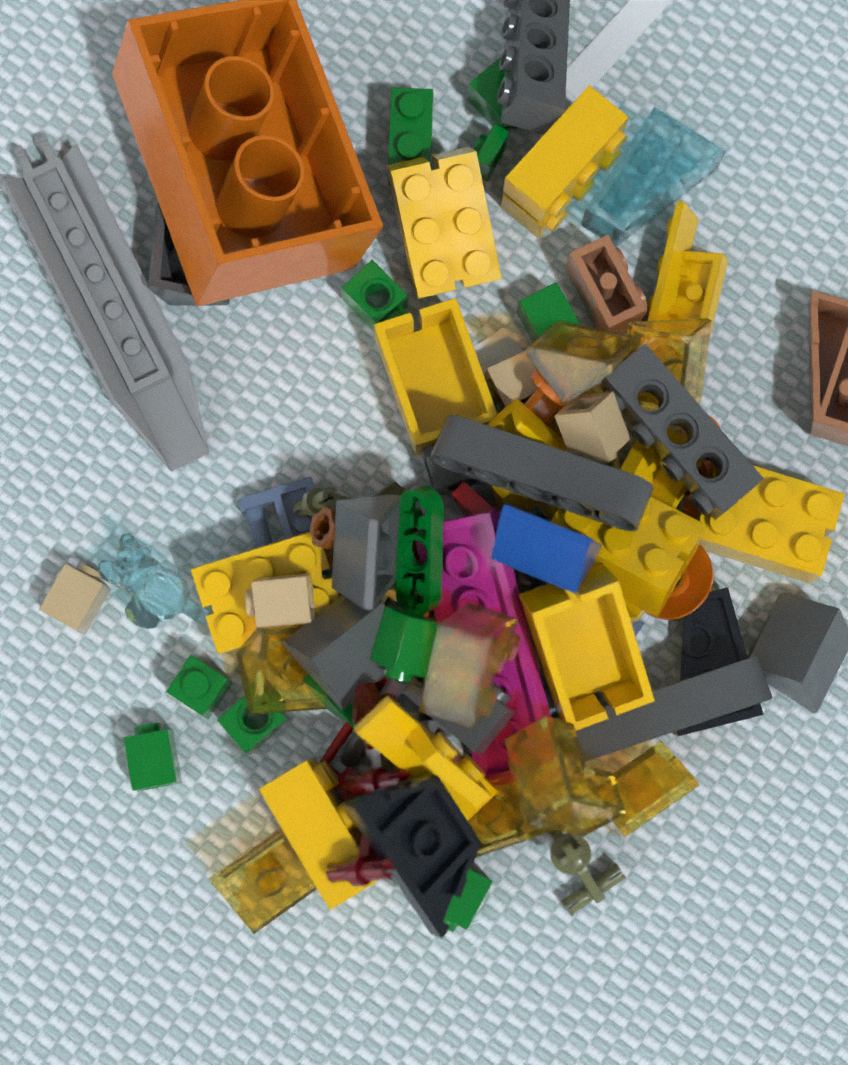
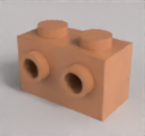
M609 235L570 252L565 269L602 341L640 325L647 311L645 295L639 285H634L628 273L627 261L622 251L618 247L615 248Z

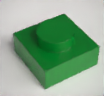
M496 124L493 125L487 137L482 134L480 135L473 148L477 152L481 177L487 182L491 178L508 144L509 131Z

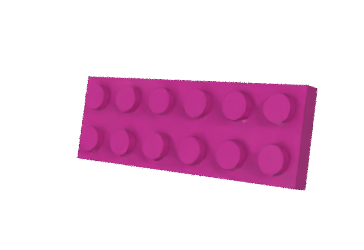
M497 509L443 521L442 596L440 604L434 609L436 621L447 625L442 640L444 652L450 658L455 653H458L477 669L472 676L484 686L489 681H492L511 697L507 705L516 711L483 754L471 751L473 761L483 770L486 775L485 778L491 783L558 775L565 769L513 568L491 559L500 520ZM415 540L420 561L425 563L427 559L426 548L420 541ZM468 687L459 690L456 697L460 712H464L471 707L473 694Z

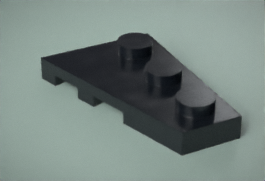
M728 587L711 591L698 609L683 617L680 682L746 660L747 653ZM758 703L678 730L677 737L762 716L764 714L761 704Z

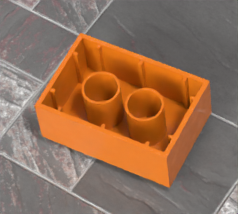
M238 0L128 19L112 76L196 306L354 269L383 228V223L297 0Z

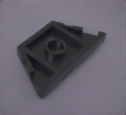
M424 773L347 800L343 806L379 859H389L393 863L394 871L388 872L393 874L392 878L430 934L443 938L450 926L443 923L453 896L461 898L467 882V872L470 866L474 864L481 841L440 777L435 774Z

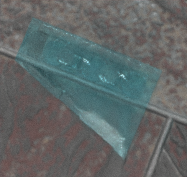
M654 106L586 207L581 226L600 238L609 235L614 246L617 247L717 171L726 151Z

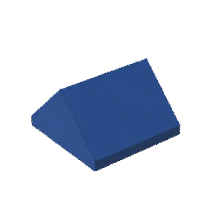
M504 504L491 559L576 594L602 545L593 539Z

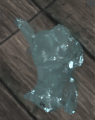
M131 533L121 535L119 540L120 548L117 550L116 560H103L98 564V572L102 579L125 590L131 596L130 602L126 605L125 613L134 625L144 629H153L160 623L175 618L180 613L198 623L208 625L205 616L210 614V612L189 597L188 583L183 576L173 569L163 567L159 561L151 556L153 546L145 547L141 545Z

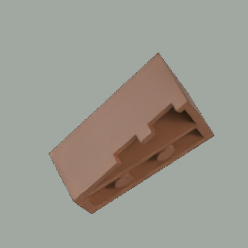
M811 290L808 306L810 435L848 446V300Z

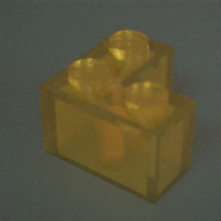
M467 603L438 625L419 711L468 728H472L484 716L488 717L493 710L497 697V690L492 689L494 675L501 672L505 663L514 660L519 648L520 635L515 634L518 619Z
M545 716L504 740L509 755V768L515 777L521 799L520 808L528 825L586 836L626 814L614 773L586 765L574 724Z

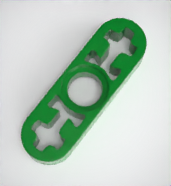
M420 486L401 495L396 565L397 603L403 610L421 615L437 608L442 596L444 505L439 493L429 486ZM416 501H418L419 506L425 508V515H423L422 510L416 508ZM415 526H418V531L414 530ZM414 540L420 541L426 548L427 559L425 563L419 562L413 555L412 544ZM414 588H416L418 594L423 595L424 601L421 602L420 596L414 594Z

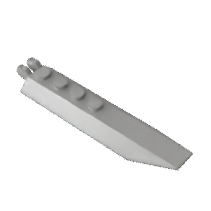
M42 134L36 137L38 140L37 145L42 155L46 156L48 162L33 169L26 149L19 145L13 148V151L24 171L23 177L6 178L0 181L110 401L172 472L210 453L189 363L153 292L148 288V283L78 145L72 146L61 159L60 156L56 157L46 135Z

